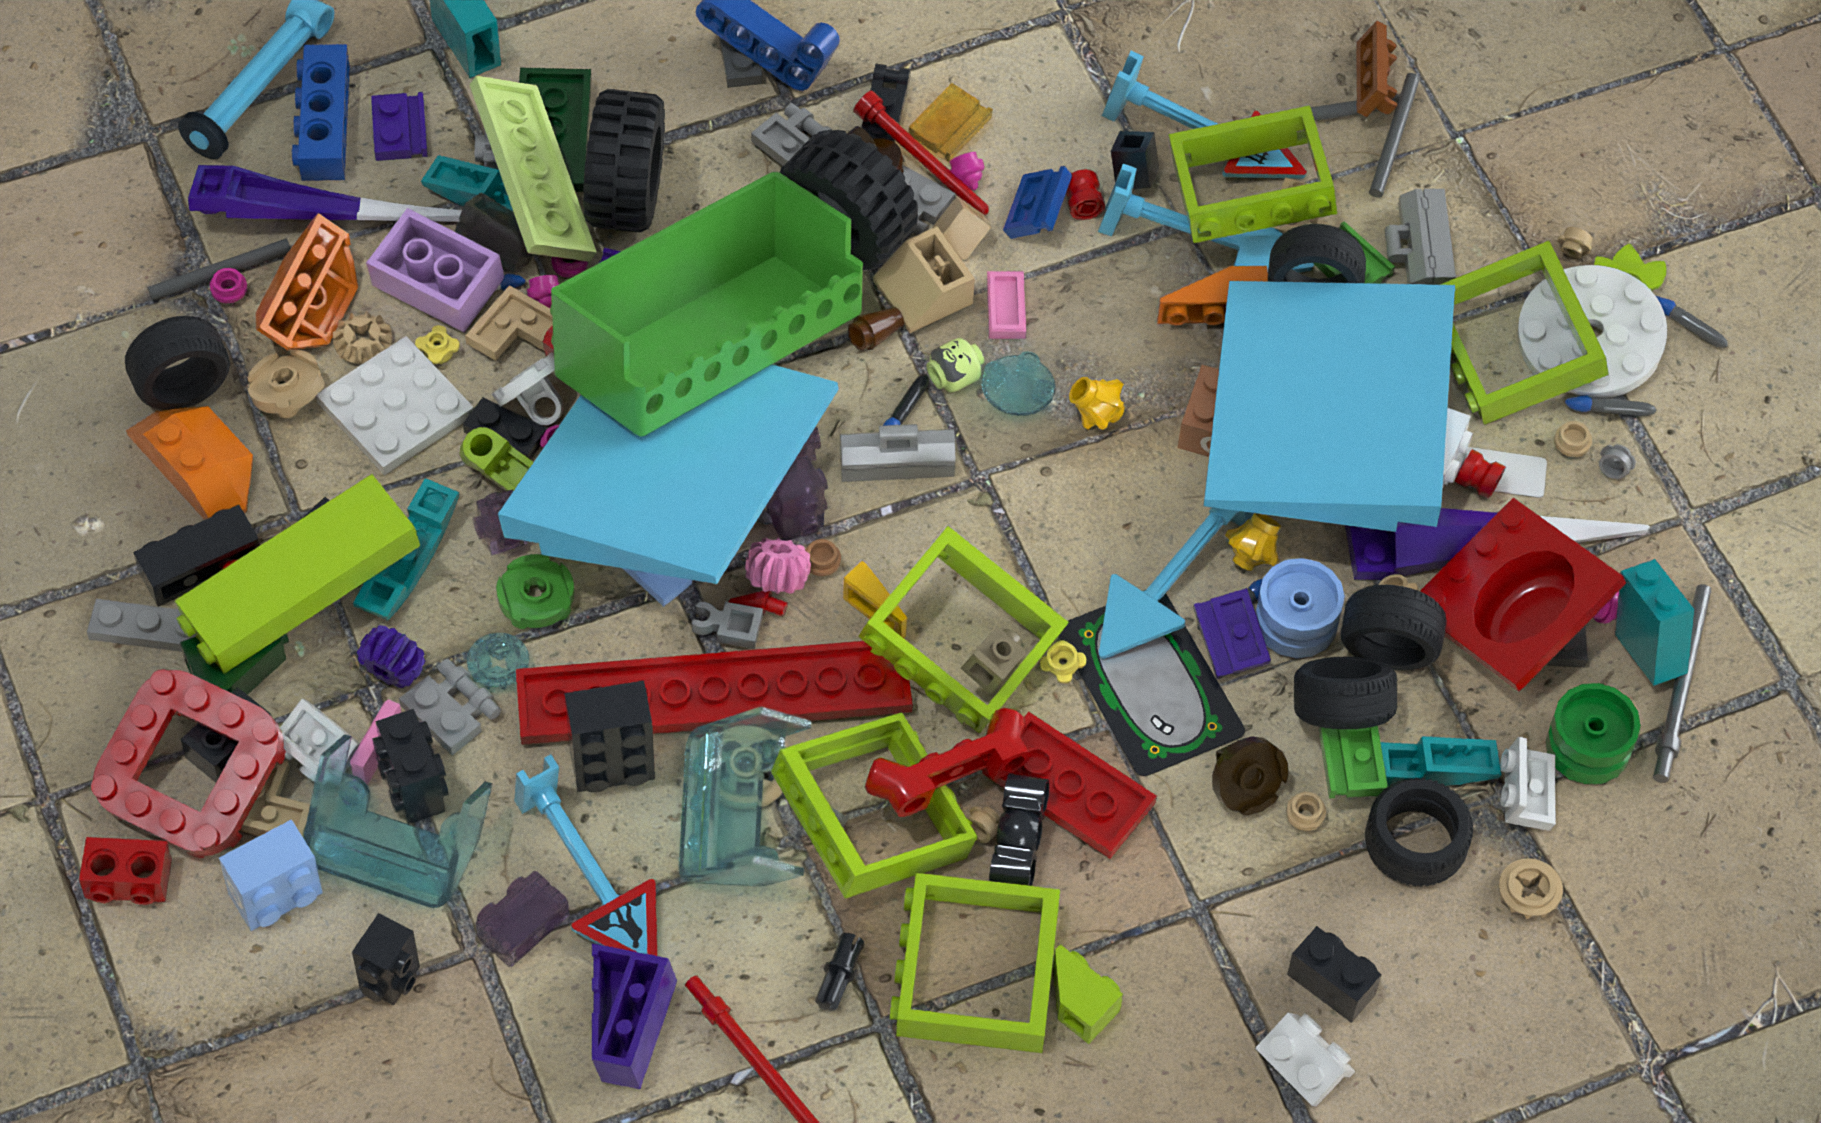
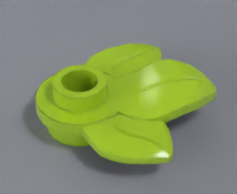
M1626 244L1615 254L1613 260L1597 256L1594 261V265L1615 268L1632 275L1644 283L1651 291L1658 289L1663 284L1667 270L1665 261H1652L1644 264L1631 244Z

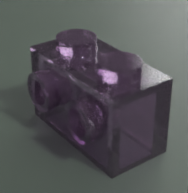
M808 457L792 463L766 505V511L772 518V525L783 541L792 540L799 536L812 535L819 528L824 527V511L828 508L824 492L828 489V484L820 468L815 469Z

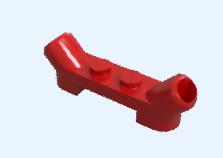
M1002 708L995 710L991 715L986 736L973 741L971 739L962 740L951 750L941 754L937 752L930 753L923 757L919 763L908 767L879 757L871 765L864 788L868 794L888 800L899 817H906L926 809L936 788L982 769L987 770L993 781L1017 771L1031 758V752L1022 740L1026 721L1018 711Z

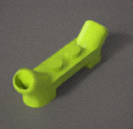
M479 427L472 430L466 435L460 446L459 454L461 460L467 466L476 469L509 494L513 493L534 463L513 448L506 439L489 428Z

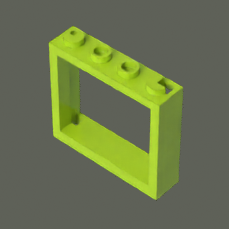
M1310 105L1168 134L1173 164L1193 243L1337 214L1334 184ZM1308 144L1319 182L1198 206L1188 168Z
M1550 241L1440 284L1455 285L1454 305L1542 270L1583 354L1581 357L1486 394L1453 324L1451 355L1455 363L1450 366L1458 385L1465 383L1468 389V393L1464 394L1469 410L1471 409L1472 413L1478 411L1484 425L1609 375L1606 356Z
M947 526L869 619L858 637L872 647L870 652L879 656L882 655L892 663L900 676L907 680H913L922 687L930 700L939 705L943 704L955 714L956 719L961 724L965 722L980 734L990 722L991 715L995 710H999L1069 622L952 528ZM937 558L951 567L1040 639L988 705L884 623Z
M902 712L780 749L771 770L776 782L845 899L916 876V873H925L967 859L977 839V835L971 827L972 822L963 814L957 804L954 792L951 788L944 785L935 789L930 803L925 809L943 838L942 841L868 865H864L810 771L888 747L895 761L899 764L909 767L919 763L928 754L920 743L916 730H912Z
M916 873L914 888L906 887L904 911L911 912L910 923H902L899 947L906 948L905 960L897 959L894 983L902 984L900 997L892 996L889 1019L897 1020L896 1036L1043 1053L1060 889ZM925 899L1041 913L1029 1023L911 1009Z

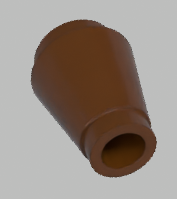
M896 307L855 317L853 322L848 325V335L852 344L857 349L873 350L904 326V318Z

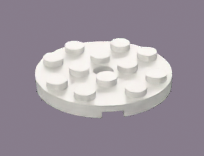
M1583 265L1564 269L1590 325L1603 330L1597 339L1606 356L1609 375L1568 392L1577 394V397L1587 395L1591 398L1608 399L1626 394L1639 387L1657 369V364L1665 350L1667 323L1663 308L1657 297L1640 280L1615 268L1600 265ZM1546 279L1540 282L1526 298L1518 323L1520 352L1526 365L1534 375L1583 356Z

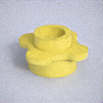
M437 325L426 336L418 337L415 341V346L420 351H423V354L432 364H443L449 361L453 353L459 350L460 343L457 339L451 338L447 334L444 326Z
M1064 640L1057 641L1047 652V656H1043L1040 660L1041 669L1053 673L1057 676V681L1063 684L1069 683L1075 671L1086 665L1085 654L1077 653L1076 648ZM1065 659L1067 663L1062 665L1060 661Z

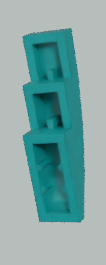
M441 155L436 157L421 180L424 187L469 210L485 212L489 219L519 229L498 169Z
M1422 736L1417 744L1380 742L1388 787L1397 781L1401 782L1403 779L1407 780L1409 778L1432 779V781H1438L1439 784L1443 783L1445 786L1498 779L1502 775L1496 740Z

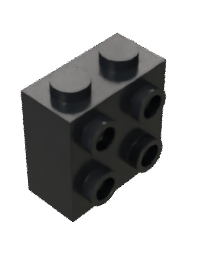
M414 709L376 721L378 737L372 738L377 754L375 759L382 779H387L390 788L388 793L395 813L402 811L408 825L445 812L443 797L449 795L444 779L446 772L439 753L434 754L432 749L433 739L427 722L419 723Z

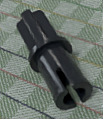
M842 933L840 935L839 943L831 961L826 962L823 968L826 974L815 998V1002L822 1010L835 1011L838 1008L847 984L854 980L855 973L853 969L865 945L860 937L857 938L855 944H852L856 936L855 934Z

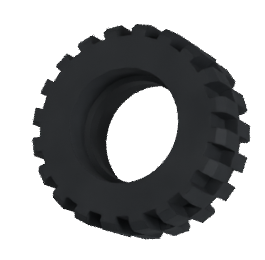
M606 89L600 92L596 99L589 129L583 187L585 221L592 227L641 233L649 229L652 224L660 185L665 132L664 101L657 94Z
M831 129L820 131L814 134L793 155L779 173L850 218L851 255L863 262V270L878 268L907 240L917 226L918 204L916 200H913L914 191L911 185H907L905 182L906 177L901 170H897L892 164L893 161L887 155L883 156L877 150L878 147L872 143L862 141V138L854 133L848 135L844 130Z

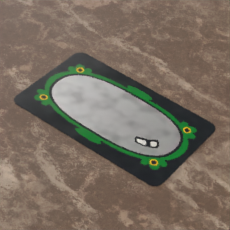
M1165 593L1159 600V603L1179 615ZM1106 606L1068 620L1069 623L1060 633V640L1067 641L1073 645L1077 653L1085 654L1086 665L1077 670L1138 775H1151L1239 739L1244 735V725L1186 626L1104 660L1099 657V648Z

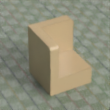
M956 196L932 227L937 226L958 256L963 260L969 257L991 229V225L985 215L958 196Z

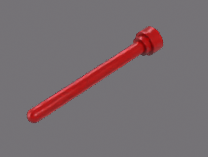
M871 90L860 98L853 109V112L864 122L869 121L871 124L876 122L947 188L954 192L956 196L982 214H988V204L885 112L886 107L882 105L883 100Z

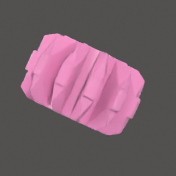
M763 538L761 542H754L751 545L745 562V577L751 581L752 586L762 587L764 592L774 591L777 595L780 592L792 594L795 590L804 589L805 582L810 574V554L805 551L804 546L794 545L792 540L783 541L779 538L776 540Z

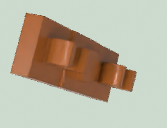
M1377 20L1356 43L1357 113L1368 117L1375 108L1389 115L1397 107V103L1392 100L1397 94V90L1387 85L1390 66L1397 59V56L1391 53L1397 45L1387 39V25Z

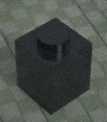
M1119 131L1110 151L1115 182L1122 165L1126 164L1137 168L1133 189L1151 188L1159 170L1155 133Z

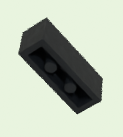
M236 505L230 509H222L213 514L212 517L197 524L184 526L176 533L159 541H151L141 549L133 552L138 572L156 605L159 607L183 596L222 571L228 561L239 560L259 547L260 542L240 505Z

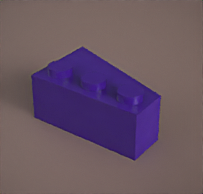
M592 944V1061L601 1082L641 1089L677 984V978L669 958Z

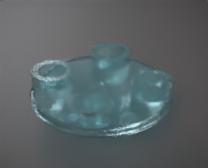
M1029 351L1022 352L1020 355L1005 356L987 363L981 384L984 396L992 406L1004 413L1015 416L1033 415L1044 410L1053 400L1056 387L1051 372L1040 363V358L1037 354Z

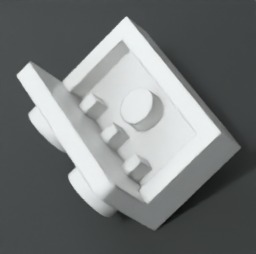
M305 699L299 701L280 727L283 734L284 749L286 750L285 758L290 761L293 757L303 764L299 770L318 784L321 780H325L336 785L351 765L350 760L360 745L356 739Z
M1518 737L1509 749L1506 748L1500 762L1501 771L1505 772V785L1502 788L1500 797L1501 806L1505 807V823L1550 831L1556 824L1555 755L1528 750L1527 738Z
M1287 1013L1255 1049L1312 1106H1317L1343 1077L1350 1078L1355 1070L1348 1064L1351 1060L1350 1056L1334 1042L1329 1045L1319 1035L1322 1028L1305 1013L1302 1017L1297 1014Z

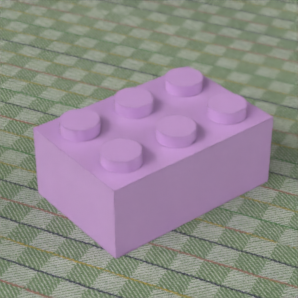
M409 208L405 210L366 262L372 286L464 333L505 278L499 254Z

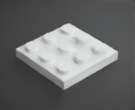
M407 336L316 395L317 403L384 476L463 424L474 409Z

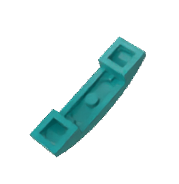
M426 478L423 480L407 508L408 519L415 527L420 546L364 582L353 602L354 607L387 621L399 610L422 577L443 538L460 496L458 491Z

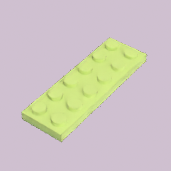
M475 76L470 83V88L527 252L529 254L590 262L597 251L538 87L536 85Z

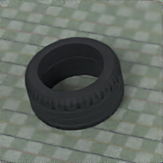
M1325 224L1297 226L1283 233L1274 243L1270 252L1267 278L1268 282L1365 283L1366 257L1362 246L1356 238L1340 228ZM1306 263H1321L1332 266L1341 273L1334 277L1319 279L1301 275L1292 268Z
M176 316L152 324L133 340L125 355V369L137 396L146 405L162 410L187 408L207 399L222 385L230 369L228 352L216 328L205 319L194 316ZM189 358L181 364L166 368L179 360Z
M1398 585L1368 586L1352 594L1345 605L1341 641L1354 657L1379 660L1388 664L1394 670L1420 669L1436 661L1441 654L1447 623L1446 614L1433 598L1418 590Z
M1329 657L1309 661L1303 664L1294 675L1295 713L1302 721L1310 725L1329 729H1362L1382 725L1388 722L1397 711V674L1388 664L1369 658Z
M1425 778L1403 779L1401 782L1397 781L1384 789L1371 807L1365 829L1366 847L1375 866L1378 865V869L1394 881L1398 880L1401 884L1405 883L1408 886L1411 884L1415 887L1435 885L1453 876L1463 865L1473 837L1472 817L1464 800L1460 799V795L1456 794L1454 790H1450V787H1446L1443 783L1439 784L1438 781H1432V779L1425 780ZM1404 812L1425 813L1442 823L1449 833L1451 843L1436 852H1414L1401 846L1391 836L1386 823L1392 817Z

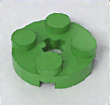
M530 554L519 557L507 566V571L497 581L496 591L499 607L516 628L525 629L528 627L541 628L550 626L559 620L566 619L571 612V605L574 600L572 575L565 565L561 562L558 565L556 562L550 561L549 556ZM533 585H537L539 590L546 589L538 597L527 595L530 592V587Z

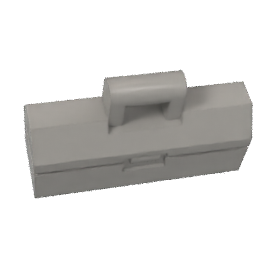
M1414 189L1400 195L1398 202L1400 225H1389L1384 229L1388 261L1392 263H1405L1408 284L1440 285L1455 279L1445 189H1424L1423 191L1422 189ZM1400 239H1407L1408 248H1401Z
M917 424L879 426V432L840 434L842 482L954 477L955 435L953 429L918 430Z

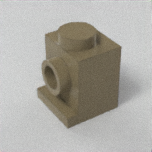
M996 626L960 669L990 694L1005 679L1027 651L1021 647L1022 640L1016 632L1010 629L1002 630Z

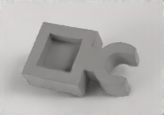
M725 602L723 611H719L710 603H697V615L706 616L708 619L705 621L693 620L692 631L694 633L707 635L717 632V642L755 649L763 619L762 608Z

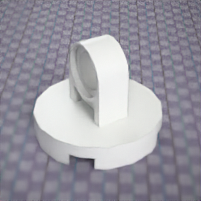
M551 352L544 359H540L512 378L506 386L500 387L493 392L492 396L499 406H503L516 397L534 422L540 425L554 423L563 411L561 396L547 378V375L554 371V354ZM548 397L554 401L556 411L553 416L543 417L537 413L535 404L539 398Z

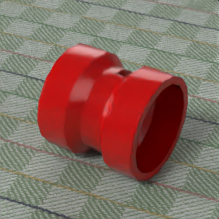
M1087 169L1072 172V177L1066 191V196L1070 198L1068 201L1070 214L1078 220L1097 217L1104 211L1105 201L1102 193L1098 191L1100 189V182L1096 172Z
M1472 449L1465 459L1455 483L1463 487L1471 486L1477 489L1478 495L1489 500L1501 480L1506 466L1497 461L1488 463L1484 459L1483 454Z

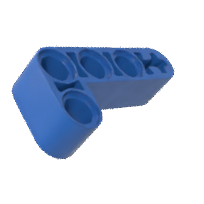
M702 0L696 7V16L700 23L795 90H807L826 68L839 46V34L831 25L822 22L816 23L803 38L751 0Z

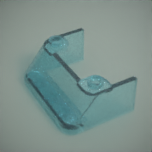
M761 706L699 726L691 732L685 748L679 848V873L684 880L698 884L764 887L804 876V868L780 862L774 848L760 846L763 774L772 770L780 749L785 748V736L811 729L810 720Z
M344 734L320 755L303 839L315 856L317 869L426 907L438 908L445 905L454 895L480 840L492 783L485 781L463 802L461 812L449 815L443 821L440 833L436 834L368 811L370 790L367 784L361 778L345 773L352 736Z

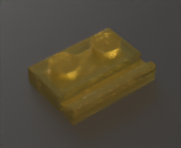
M951 83L909 126L908 133L934 153L940 152L943 154L945 160L949 162L992 118L993 109L990 107L986 109L980 105L978 99Z

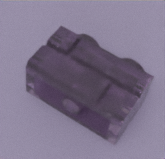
M533 871L526 878L523 876L516 878L509 885L506 891L507 895L497 904L494 902L487 904L477 916V922L475 923L477 937L508 967H513L570 915L567 898L554 886H551L537 871Z

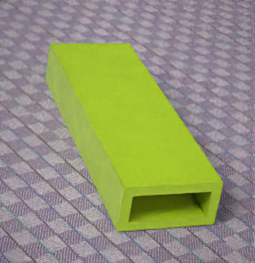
M371 474L175 600L181 614L176 618V621L188 638L195 635L199 640L200 644L196 647L207 664L211 665L215 662L225 674L418 548L420 543L415 527L374 475Z

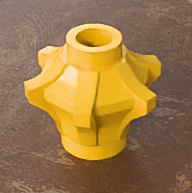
M1081 377L1073 384L1069 393V400L1079 410L1084 428L1089 430L1092 426L1097 425L1098 428L1103 430L1107 428L1109 422L1115 423L1122 417L1125 410L1124 402L1120 398L1124 385L1122 381L1118 379L1111 381L1102 379L1098 381L1091 380L1088 377Z
M1253 513L1251 519H1248L1243 525L1227 530L1225 536L1229 539L1228 544L1233 547L1235 554L1232 561L1249 571H1252L1255 566L1261 564L1277 565L1279 558L1276 552V543L1278 539L1277 533L1281 525L1265 514Z

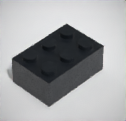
M644 680L564 693L570 755L577 792H601L612 786L625 784L638 786L649 780H655L652 719Z

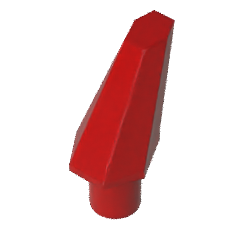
M759 591L730 598L729 600L730 603L762 608L763 616L768 611L783 617L788 607V602L772 597V591Z

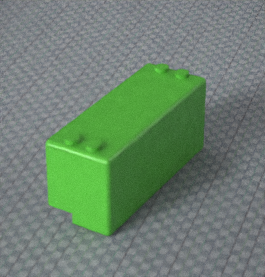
M771 172L551 289L552 305L550 313L553 325L551 342L554 349L555 376L637 436H646L861 314L863 262L851 255V219L781 173Z

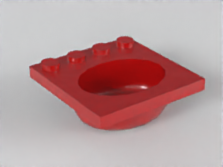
M1513 497L1420 592L1433 598L1445 611L1447 623L1444 636L1520 692L1626 584V581L1619 572Z

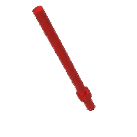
M698 975L691 977L685 983V987L703 1007L701 1010L702 1014L712 1025L717 1024L796 1121L798 1123H820L729 1014L731 1009L720 996L715 997Z

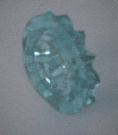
M492 633L481 637L471 646L467 655V668L474 682L484 684L488 690L491 687H500L505 690L508 685L514 682L517 683L516 669L528 668L529 653L526 646L520 639L507 633ZM490 656L492 658L495 657L497 660L506 658L505 665L507 669H502L499 666L491 668Z

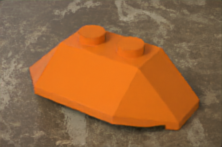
M319 213L313 218L284 257L255 313L257 331L286 350L325 347L330 344L333 332L338 327L339 320H342L358 289L354 260L349 245H351L349 233Z
M208 406L157 410L126 430L127 435L204 520L212 517L213 514L222 509H230L236 505H240L244 513L247 512L254 459L253 454Z

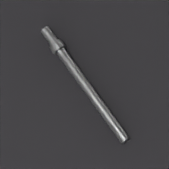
M1704 584L1697 585L1692 604L1695 610L1688 674L1675 678L1664 730L1658 736L1655 753L1658 757L1653 779L1660 783L1668 782L1673 759L1678 757L1681 739L1678 736L1711 594V588Z

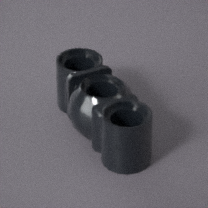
M1008 774L1002 803L1004 812L1001 814L998 823L997 845L994 847L991 860L989 881L1033 886L1037 862L1035 852L1039 849L1041 841L1042 820L1045 817L1049 798V779Z

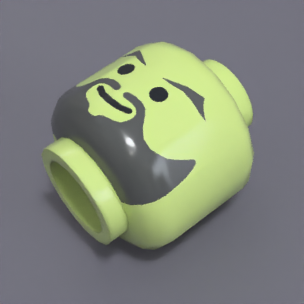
M957 338L933 349L929 357L930 362L926 366L931 381L938 389L944 388L948 392H956L980 379L981 365L984 364V357L976 344L970 345L966 340Z

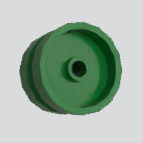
M1601 683L1581 684L1568 690L1558 701L1545 740L1547 753L1555 755L1556 770L1568 779L1583 784H1603L1617 778L1627 767L1641 728L1639 712L1630 698L1614 687Z

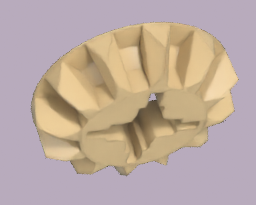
M367 310L364 315L357 316L351 312L347 320H339L338 327L333 332V345L337 354L344 360L355 364H364L390 347L393 340L390 324H386L381 315L371 316ZM368 331V340L365 338L356 340L355 333L364 334Z
M1527 858L1512 862L1503 870L1498 884L1501 901L1506 902L1510 907L1511 913L1518 912L1523 914L1526 919L1532 916L1544 918L1549 912L1557 909L1563 895V884L1558 873L1550 865L1537 859ZM1538 880L1536 894L1532 893L1528 897L1523 898V885L1528 887L1531 884H1535Z

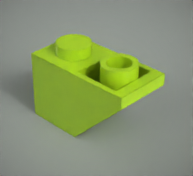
M1060 944L1055 949L1053 962L1057 1018L1086 1043L1090 1044L1120 1012L1123 993L1120 992L1119 986L1108 976L1101 977L1092 970L1081 954L1076 951L1070 952Z

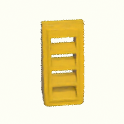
M861 561L844 577L843 599L869 619L890 596L889 592L864 561ZM897 606L884 623L901 637L905 638L907 616Z

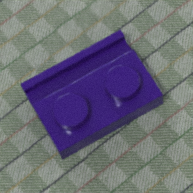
M418 92L416 96H407V93L372 95L371 104L376 161L412 158V155L422 154V157H428L423 92Z
M1247 588L1193 605L1216 679L1270 664L1271 659Z

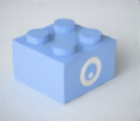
M292 819L219 857L228 895L250 931L260 926L267 927L274 924L281 915L296 907L302 908L311 904L318 895L323 893L315 856Z

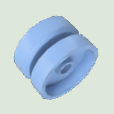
M1289 559L1273 566L1263 577L1255 613L1267 647L1280 655L1292 658L1313 657L1328 648L1336 637L1345 598L1342 583L1331 569L1320 562L1309 559Z

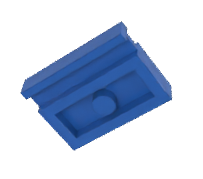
M1061 166L1057 172L1047 169L1022 176L1003 231L1010 239L1038 234L1043 228H1046L1047 231H1053L1072 174L1065 166Z

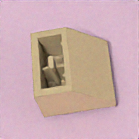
M937 226L906 240L873 276V282L889 305L898 308L902 313L904 326L909 333L973 304L975 278Z

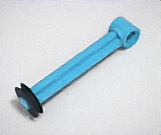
M291 0L285 14L286 22L204 114L196 111L188 112L179 121L178 130L186 144L203 157L219 159L229 147L225 134L227 130L308 39L312 37L320 39L327 34L334 20V8L319 0Z

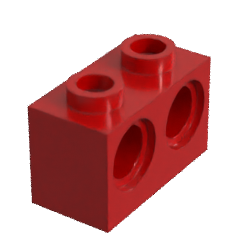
M86 837L79 876L84 897L98 903H109L113 900H127L139 905L166 902L172 864L167 841ZM104 869H113V871L107 875H97L100 871ZM144 871H153L148 877H137Z

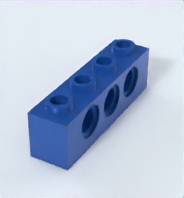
M347 44L304 45L303 59H297V79L302 81V87H296L295 104L296 109H300V116H294V136L299 138V145H292L293 166H299L301 181L345 180L350 62Z

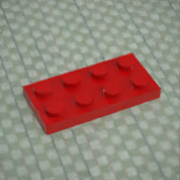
M1028 711L1024 716L1026 722L1022 740L1031 752V758L1024 766L1011 774L1049 779L1050 789L1045 816L1111 859L1156 804L1157 795ZM982 769V774L993 781L987 770ZM1008 775L994 780V782L1005 788Z

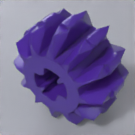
M383 625L372 628L369 634L364 636L360 642L361 646L356 652L359 663L366 667L367 672L372 673L377 679H381L387 685H394L397 688L410 686L413 680L418 678L423 670L422 666L426 662L423 650L417 647L415 641L407 638L406 634L399 633L395 628L389 629Z

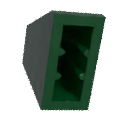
M287 633L225 674L215 662L211 665L207 664L196 647L200 644L196 636L180 642L190 674L230 693L238 687L248 695L286 660L284 644L289 643Z

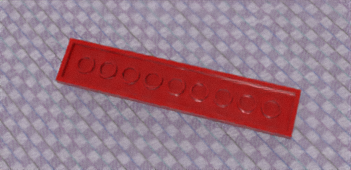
M864 641L516 669L521 745L569 741L564 693L643 680L650 708L653 734L718 729L729 722L737 720H755L765 724L898 714L901 712L911 713L913 703L910 680L900 676L895 670L894 665L882 655L879 656L870 652L872 647Z

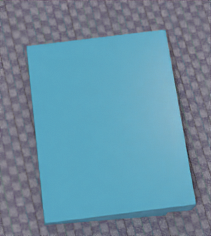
M1229 281L1203 506L1396 532L1398 522L1437 527L1442 503L1455 285Z
M772 364L643 437L637 436L580 395L499 511L498 516L505 538L539 543L541 554L545 556L717 584L838 392V383Z

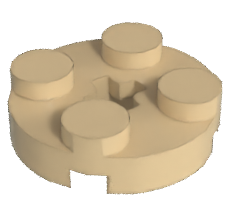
M298 349L289 350L291 355L279 357L276 352L260 360L251 369L247 378L250 384L247 389L253 404L259 410L272 414L278 413L281 418H290L298 413L299 408L309 403L324 389L325 382L319 365L314 356L306 351Z

